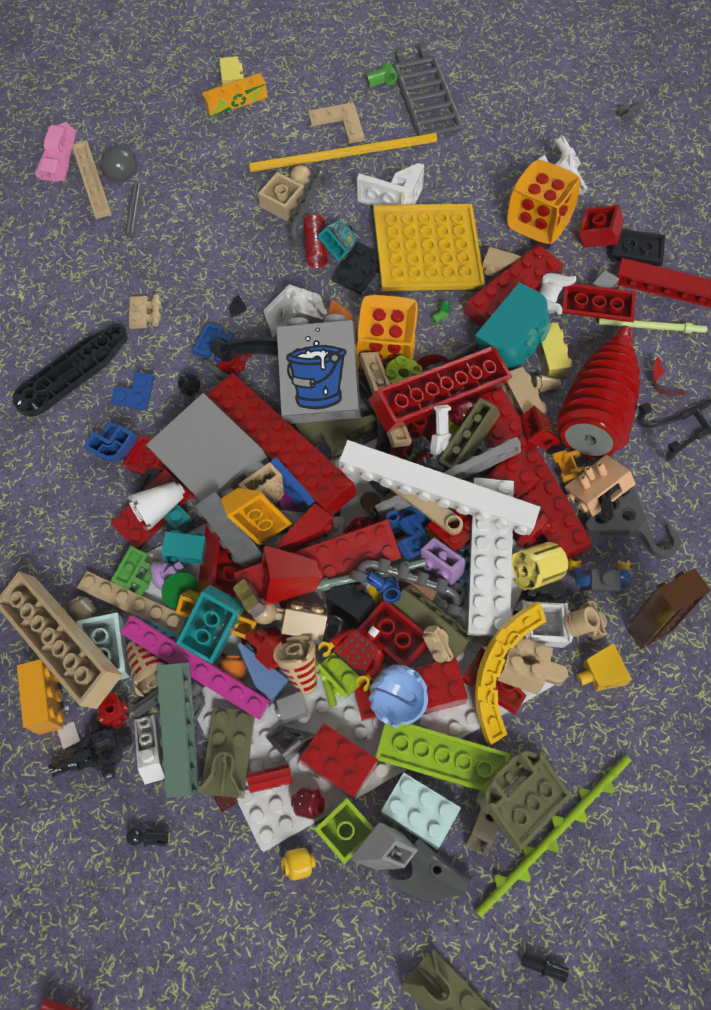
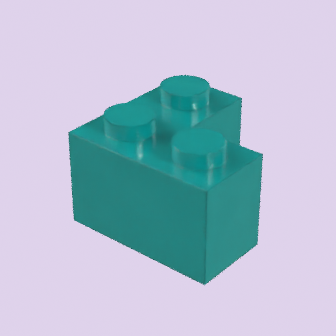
M179 530L165 532L161 556L165 562L176 564L180 561L184 568H186L187 563L203 565L207 546L206 537L196 532H192L191 535L183 534Z

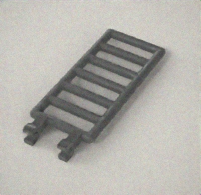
M425 42L419 43L420 50H418V53L421 57L420 59L406 61L402 47L395 48L397 53L395 58L398 63H395L393 68L398 74L397 80L417 135L432 133L441 135L462 130L464 128L437 57H429ZM432 63L434 67L404 74L400 71V69ZM437 74L438 79L406 85L404 81ZM438 85L442 87L440 91L410 96L408 92ZM443 96L447 100L446 102L417 108L413 106L414 102ZM450 108L451 113L424 119H418L417 114ZM452 119L456 123V125L423 131L421 127Z

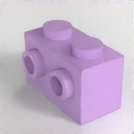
M433 538L421 549V559H424L426 567L423 568L428 571L430 570L438 578L448 581L450 586L464 574L465 559L436 538Z

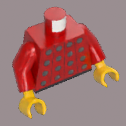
M372 624L368 631L364 628H351L334 636L329 640V643H320L318 651L326 647L328 651L323 654V657H328L331 649H335L333 653L360 676L356 681L357 687L362 682H366L367 684L363 687V690L368 691L370 689V681H373L383 669L384 645L377 640L383 630L375 624Z

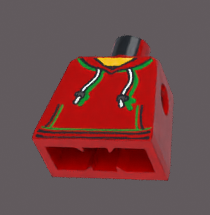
M535 405L520 416L529 442L543 450L559 445L561 438L557 433L554 423Z

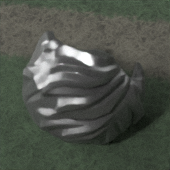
M333 615L327 620L323 641L321 642L329 643V640L340 632L351 629L347 619L340 615Z

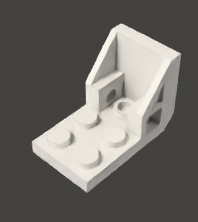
M417 163L395 173L391 183L359 174L357 177V201L372 206L415 205L423 189L424 165Z

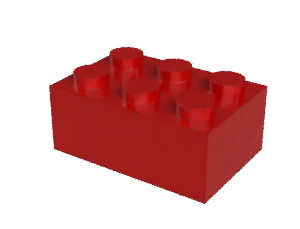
M384 600L358 627V629L364 628L368 631L372 624H375L383 630L377 640L384 645V658L392 665L412 667L428 649L422 637L424 631L392 604Z
M323 723L299 758L303 766L352 800H355L378 765L377 758L325 723Z

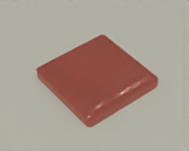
M213 796L221 812L238 803L237 798Z

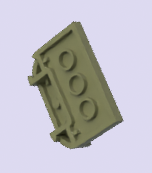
M524 751L513 755L483 784L480 793L477 795V802L484 815L490 813L517 852L522 851L572 795L542 754L537 755L530 751Z

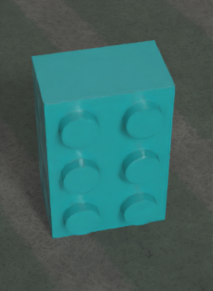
M212 585L208 586L201 592L176 644L213 664L220 657L245 609L243 603Z

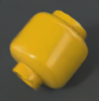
M306 848L286 851L284 858H281L282 872L284 876H288L293 881L309 877L312 873V868L315 867L314 855L309 854Z

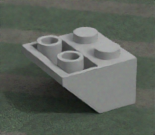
M379 822L371 830L367 839L358 846L351 859L356 863L375 870L405 868L418 849L402 832Z

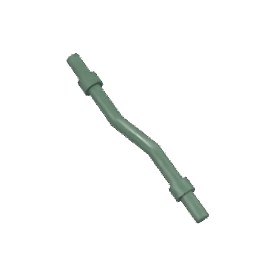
M424 559L412 562L407 560L399 564L409 567L410 570L426 567ZM372 570L374 573L381 577L389 575L379 572L377 570ZM350 575L333 579L323 578L318 583L317 590L322 589V591L330 590V587L357 581L349 579Z

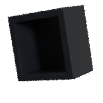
M353 583L335 586L325 596L328 613L332 616L340 615L345 617L350 627L358 629L374 611L373 598L368 593H362L357 590Z

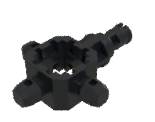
M99 721L91 722L89 724L91 735L84 738L81 744L82 747L71 751V754L66 755L65 759L48 764V768L51 769L49 772L52 777H55L69 770L81 771L91 767L98 771L101 770L103 777L106 780H111L116 777V770L113 765L120 763L123 757L121 748L125 749L133 743L131 736L124 734L117 738L113 732L106 729L103 730ZM106 738L110 739L113 754L110 755V758L96 762L92 753V746L96 742L104 741Z

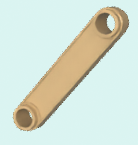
M389 488L449 534L456 535L462 531V519L448 508L440 507L436 502L430 500L423 501L413 494H403L399 489ZM454 521L459 524V527L452 529L448 525Z

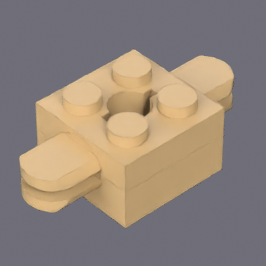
M522 638L513 649L510 648L504 657L506 661L498 681L538 695L545 682L561 686L568 676V670L565 666L550 661L553 648Z

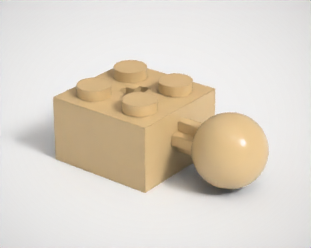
M298 165L292 169L291 179L277 172L258 193L260 208L288 221L292 211L299 208L297 200L305 197L303 188L310 182V170L306 166Z
M292 599V601H287L286 609L279 608L274 603L265 605L267 609L255 618L252 615L253 619L259 624H269L275 619L284 621L281 634L305 635L310 637V639L323 641L327 608L321 603L314 602L312 605L304 604L302 600Z

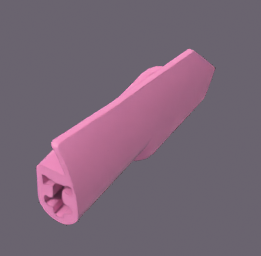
M67 122L58 125L52 124L44 140L45 151L35 170V175L41 180L63 181L66 179L73 149L72 144H74L76 130Z

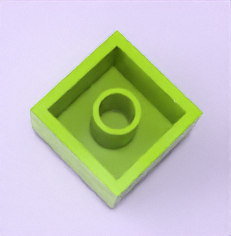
M346 798L314 830L343 864H346L355 854L358 846L370 835L373 826L351 801Z

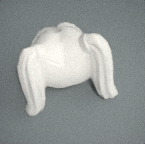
M556 273L543 275L539 293L544 295L547 300L549 314L554 313V311L557 314H562V306L556 303L557 298L563 292V287L571 286L576 282V276L569 277Z

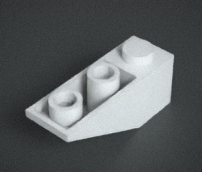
M155 714L134 719L137 767L144 784L165 779L162 767L163 753Z

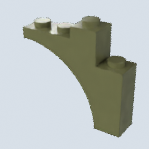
M372 414L359 419L292 425L312 445L322 440L332 457L343 453L347 440L353 442L361 435L374 432L377 428V419Z

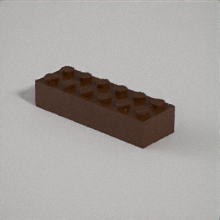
M695 568L688 572L684 569L674 576L675 579L671 582L665 580L657 585V589L645 601L646 604L640 607V611L630 620L631 624L627 631L640 649L647 647L674 631L711 591Z

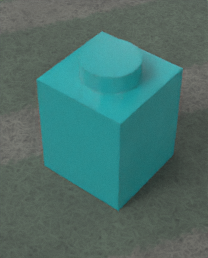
M178 504L163 517L171 530H179L183 534L194 526L191 517Z

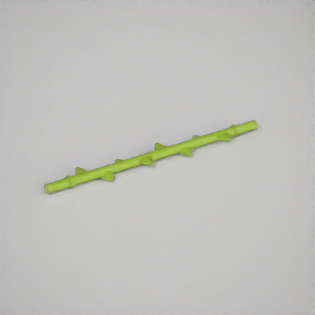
M624 755L612 769H609L608 773L592 790L584 788L578 790L581 801L565 818L556 815L551 818L554 829L536 848L529 846L523 848L525 859L508 877L498 874L494 876L497 888L490 892V895L475 910L480 918L496 902H499V899L517 880L527 883L531 880L528 871L531 865L546 850L559 851L556 839L575 820L582 823L588 821L585 809L602 792L610 794L615 792L612 781L615 778L617 779L618 775L631 762L627 755Z

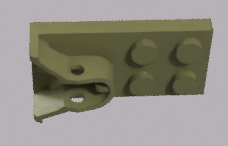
M213 707L201 787L198 786V792L201 795L245 798L246 774H248L255 717L246 711Z
M433 948L401 983V986L424 1010H491Z

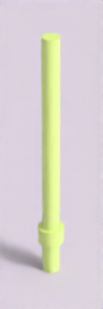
M601 318L598 320V325H626L635 328L683 331V333L689 334L692 332L706 333L707 326L693 325V323L687 322L677 324L634 320L632 323Z

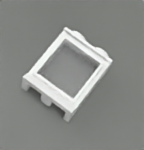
M522 599L515 605V610L521 611L534 602ZM538 602L542 605L547 622L535 628L523 638L548 647L563 648L570 644L573 636L568 633L565 627V616L571 613L568 610V603Z

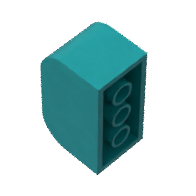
M519 282L475 335L479 350L482 351L493 346L499 352L507 368H514L523 364L529 356L535 353L537 346L546 339L551 329L546 298L541 293Z

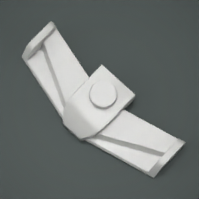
M448 404L434 407V410H436L437 434L432 435L430 453L433 454V459L437 464H440L438 460L452 439V434L448 430V411L451 410V406Z

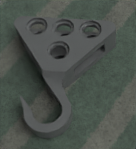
M634 486L623 493V496L618 497L612 502L614 511L612 520H604L600 511L595 516H591L584 527L589 537H640L644 541L649 553L659 559L672 557L680 547L679 536L672 529L669 522L664 527L671 542V548L662 550L656 546ZM622 516L627 517L630 521L623 519ZM595 519L601 520L603 524L597 523Z

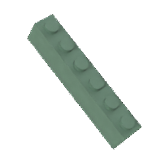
M190 662L159 665L156 671L159 690L157 700L160 704L159 723L162 732L160 743L163 748L162 767L165 773L164 790L166 798L192 796L199 793Z

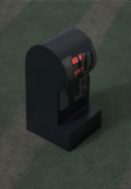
M561 580L533 590H525V601L533 602L535 597H547L553 601L558 600L564 592V584Z

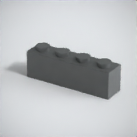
M215 487L196 500L195 510L201 518L204 517L207 520V526L210 531L220 537L219 542L224 549L228 548L232 553L231 558L237 565L240 564L242 568H245L263 555V548L226 516L221 498L224 496Z

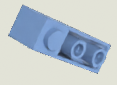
M239 642L237 644L239 652L245 662L256 691L272 700L271 703L273 704L289 685L286 675L280 669H277V671L275 669L268 670L255 658V650L248 644L244 646Z

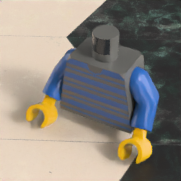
M572 558L569 559L568 570L572 571L575 582L580 586L581 592L619 593L621 588L624 589L630 585L629 560H627V563H621L618 560V570L590 569L582 571L580 568L581 559L578 558L577 561H573Z

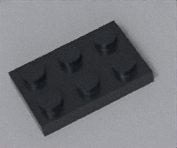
M622 229L618 244L611 245L610 259L622 260L624 258L645 264L662 266L666 235Z
M358 242L334 273L332 281L361 295L379 271L378 252Z

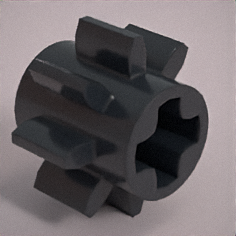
M186 372L185 376L179 378L178 388L181 389V393H184V395L193 396V392H198L200 389V380L197 379V375Z

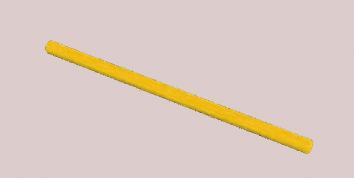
M432 133L249 163L250 172L434 143L437 142V134Z

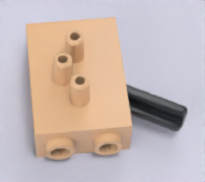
M605 455L594 465L585 467L582 474L565 486L568 493L566 497L572 504L576 503L583 513L587 512L593 517L601 511L602 518L610 521L614 517L612 502L636 483L630 470L608 455Z

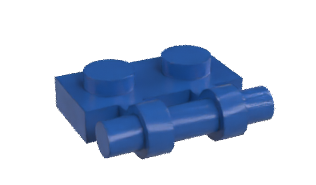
M207 323L192 350L193 354L210 359L213 354L209 350L211 343L218 338L224 342L231 341L235 333L229 331L225 335L223 334V327ZM217 356L214 358L215 362L220 363L221 360Z

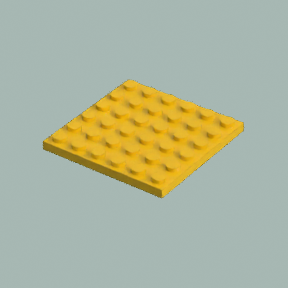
M472 204L373 205L382 291L483 289L485 287Z

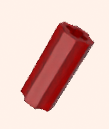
M289 764L246 774L250 793L293 783Z

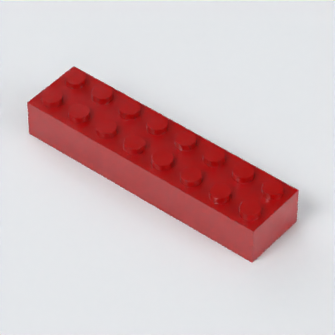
M492 346L377 389L368 401L385 432L388 433L435 414L436 410H434V407L446 404L452 406L460 400H470L498 389L512 378V375L499 352Z
M388 518L290 552L316 560L318 569L322 570V579H333L350 575L352 570L356 571L359 564L366 560L378 562L379 558H383L392 562L401 559ZM262 562L234 572L238 585L246 580L258 593L257 597L263 598Z

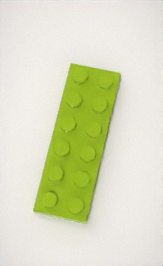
M384 723L375 758L380 762L480 791L483 784L510 759V753L412 724H400L398 728H393L389 724Z

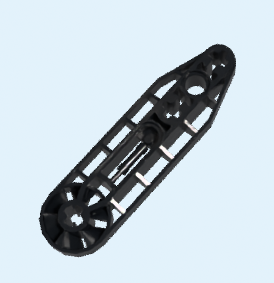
M113 324L103 331L85 337L22 383L13 394V403L18 412L29 417L44 413L107 366L121 347L127 343L128 336L124 327L120 324Z

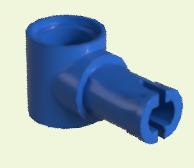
M370 569L365 573L368 575L366 582L382 594L385 602L396 603L400 600V586L395 577L382 578Z

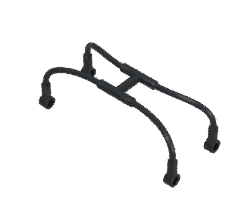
M711 399L681 412L674 418L656 423L642 422L645 416L652 412L650 404L645 402L638 406L637 423L644 428H654L668 425L681 419L684 420L694 414L704 429L695 433L694 436L681 445L678 441L668 444L665 460L669 462L691 442L711 433V424L701 412V410L710 406Z

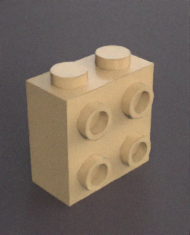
M270 462L238 484L239 488L260 491L272 503L278 502L284 495L282 474Z

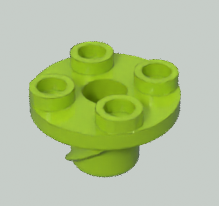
M400 355L388 363L385 372L391 385L422 373V367L414 360Z

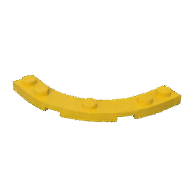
M534 602L506 621L496 632L482 657L476 679L475 705L485 741L490 745L507 735L499 710L498 690L495 689L497 677L500 678L506 661L504 657L510 648L513 649L526 634L547 622L541 603Z

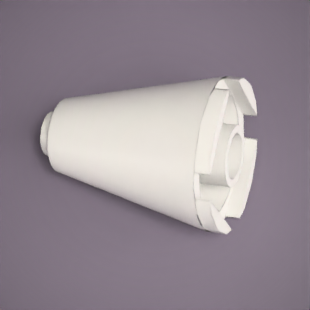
M170 482L132 494L127 499L132 501L129 503L130 507L140 522L144 520L146 525L143 527L148 531L183 499L185 492L179 483Z

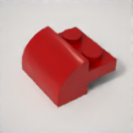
M275 627L250 630L245 638L258 650L255 658L268 670L280 668L274 660L273 651L280 642H282V645L287 642L286 639L293 635L281 634L282 632Z

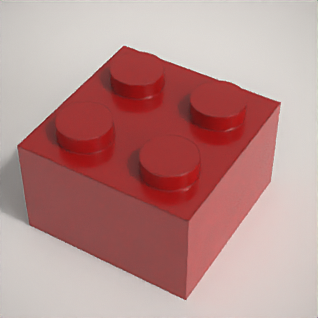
M619 204L586 209L579 231L584 248L618 244L624 223V217Z
M452 658L450 662H436L415 668V671L421 675L427 685L428 703L425 710L426 714L467 703L468 695L456 658Z

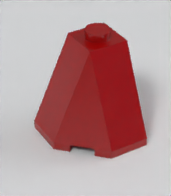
M264 546L262 555V592L265 605H271L317 590L319 581H322V570L318 569L316 560Z

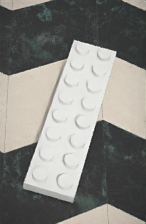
M474 478L473 484L513 497L514 481ZM473 515L471 521L467 635L494 637L502 625L511 618L513 529L500 528L493 522L480 521Z

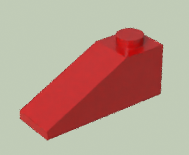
M314 503L275 545V548L290 552L320 540L325 534L328 535L333 530V516Z

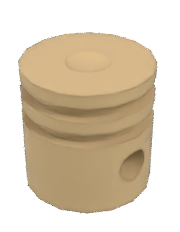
M586 607L568 613L565 616V627L571 636L577 637L597 631L600 627V619L592 607Z

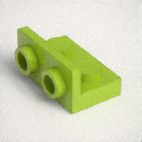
M334 653L321 664L318 663L316 665L319 669L317 674L324 682L329 680L333 684V687L330 689L339 698L343 696L347 699L359 688L356 681L360 676Z

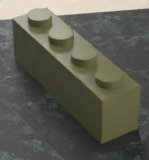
M482 398L478 400L438 460L444 469L449 470L454 465H460L474 455L500 416L495 405Z
M412 584L403 589L400 600L393 604L396 609L423 631L428 626H439L440 629L446 631L449 637L448 646L454 655L453 658L461 655L475 636L467 635V629Z

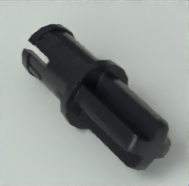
M524 952L522 956V966L541 973L542 977L546 975L566 983L569 974L568 967L553 963L547 957L543 959L528 952Z

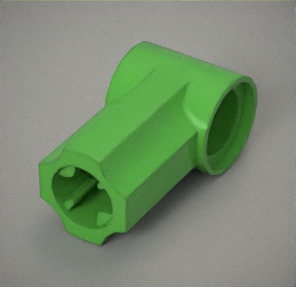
M386 63L379 70L365 75L369 88L383 83L392 85L398 79V74L390 63Z

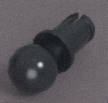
M132 828L126 834V841L132 846H137L143 842L144 847L148 845L167 847L169 832L150 831L146 828L145 833H143L139 828Z

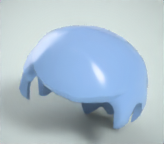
M405 665L389 666L379 673L370 686L369 701L371 709L380 721L389 724L393 728H398L400 724H411L418 720L426 710L428 703L427 685L421 675L411 667Z

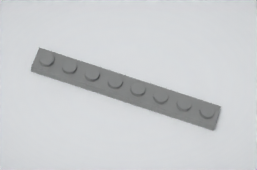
M517 437L507 439L501 445L489 448L478 456H472L466 462L454 465L443 473L465 480L520 453L521 443ZM397 494L375 505L381 520L386 518L390 511L399 512L411 506Z

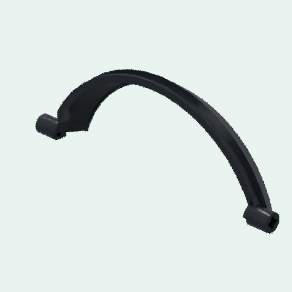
M218 338L211 343L209 350L221 361L231 362L235 355L270 354L278 356V342L276 338H244L227 342ZM359 378L360 398L371 414H374L377 419L378 438L375 450L390 454L391 443L388 435L368 401L373 394ZM369 481V485L382 496L390 493L391 490L383 487L379 482Z

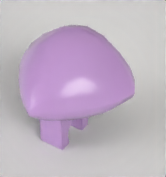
M165 561L152 562L150 574L156 588L162 591V586L167 578L175 573L182 572L181 570L184 567L180 561L176 564Z

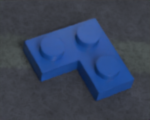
M136 372L132 389L114 386L111 404L147 411L155 376Z
M416 514L407 516L399 521L403 532L408 537L397 543L406 561L421 555V549L430 542Z

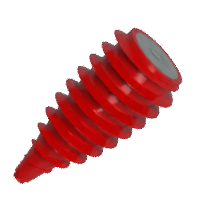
M625 325L619 328L609 342L598 348L586 360L584 366L579 370L577 377L573 380L572 386L559 411L557 429L561 440L571 451L578 450L580 456L601 459L605 455H613L616 451L624 448L629 442V434L632 431V423L635 419L640 387V369L637 365L638 358L634 354L635 350L632 346L633 332L629 326Z

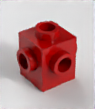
M116 692L106 696L98 707L100 712L97 713L100 723L102 725L105 724L109 728H118L129 719L127 714L130 711L125 700L121 701Z

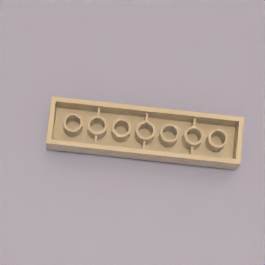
M17 572L0 595V611L79 706L97 709L121 678L122 674L36 577Z

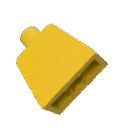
M611 644L588 658L583 663L585 671L576 674L581 686L591 682L595 691L625 686L632 680L615 644Z

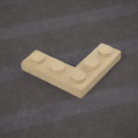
M354 102L308 111L311 126L342 121L349 144L365 141Z

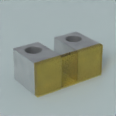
M245 579L233 587L246 611L255 618L267 609L263 601L257 597L258 593L254 587Z

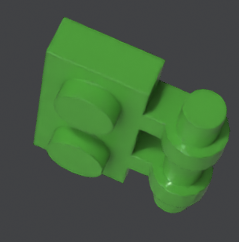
M130 546L111 581L128 590L135 584L138 586L135 593L142 596L144 591L148 590L150 586L151 564L146 562L149 555ZM154 558L152 562H157L160 560ZM143 568L147 571L141 580L137 577Z

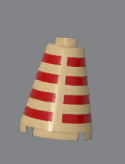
M292 636L286 639L287 642L282 645V642H280L275 647L273 657L295 689L302 695H309L317 688L315 644L308 636Z
M131 640L126 646V654L135 693L138 696L145 697L144 693L150 695L158 689V682L156 680L157 666L168 664Z

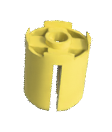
M545 542L514 553L512 555V568L516 579H513V581L522 590H533L562 579L567 573L569 564L566 552L558 544Z

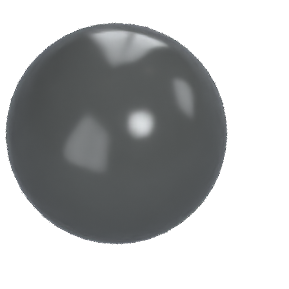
M112 146L102 154L100 167L107 179L120 182L131 178L135 174L137 162L133 153L127 148Z

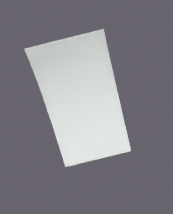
M67 706V707L63 708L62 710H63V712H64V711L68 710L69 708H68V706ZM74 721L63 726V729L57 730L63 749L80 741Z

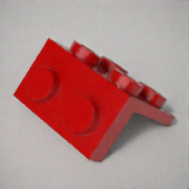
M524 495L520 499L539 506L529 495ZM540 507L534 529L530 535H520L513 530V536L517 540L515 543L522 549L534 546L537 538L549 531L554 520Z

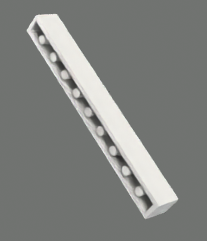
M347 440L339 460V469L346 474H356L366 481L373 480L379 482L383 487L399 489L403 494H413L423 501L430 500L436 502L440 507L456 509L460 514L476 516L480 521L493 522L500 528L513 529L520 535L531 534L539 514L540 507L349 440Z

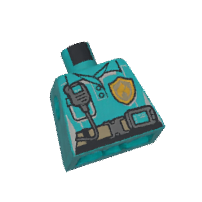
M342 220L328 225L317 235L337 261L351 250L357 239L353 233V228L348 224L346 225Z

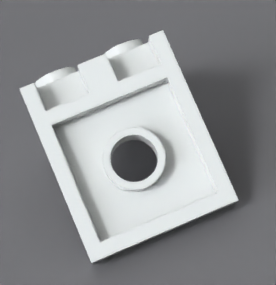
M288 285L263 310L271 334L276 339L277 327L286 326V321L291 318H306L311 322L324 323L323 318L327 316V311L319 294L292 285Z

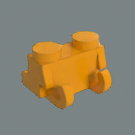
M564 450L552 454L554 462L557 463L562 473L560 477L566 485L578 477V473L584 472L585 467L578 468L573 456L575 458L580 456L578 450L571 452Z

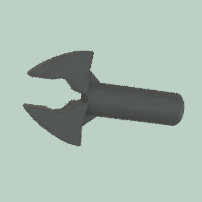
M641 101L631 107H626L622 104L617 116L625 113L622 115L621 120H631L634 117L633 112L643 108L645 103Z

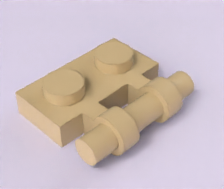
M154 294L151 301H148L147 296L130 297V329L148 328V322H152L154 327L159 326V321L161 320V314L159 313L161 301L158 294ZM148 309H152L151 314H148Z

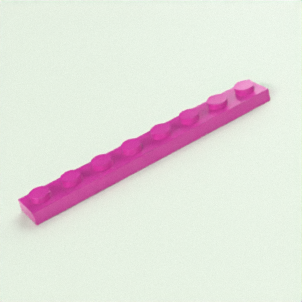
M135 615L129 617L121 634L169 664L190 662L191 678L259 720L263 717L272 701L214 664L208 663L177 645V641Z

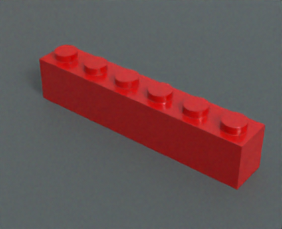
M622 258L616 276L619 278L618 286L711 308V279Z

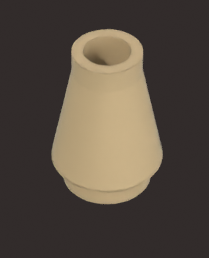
M539 374L534 376L532 385L538 389V392L559 390L561 380Z

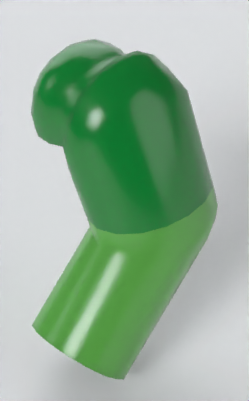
M440 301L438 304L440 306L439 312L431 316L435 324L449 316L450 304L448 301Z

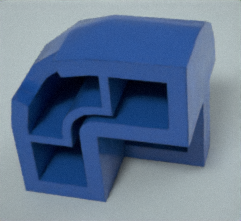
M109 421L102 433L99 435L93 432L83 447L102 460L117 462L123 460L130 453L139 438L121 425L117 426Z

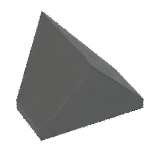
M281 724L266 739L288 763L312 741L316 734L285 727Z

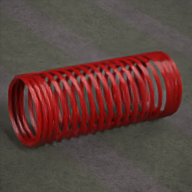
M310 215L303 221L306 262L312 268H321L328 263L327 248L319 239H314L318 237L312 236H317L318 234L315 233H320L325 229V221L322 216Z

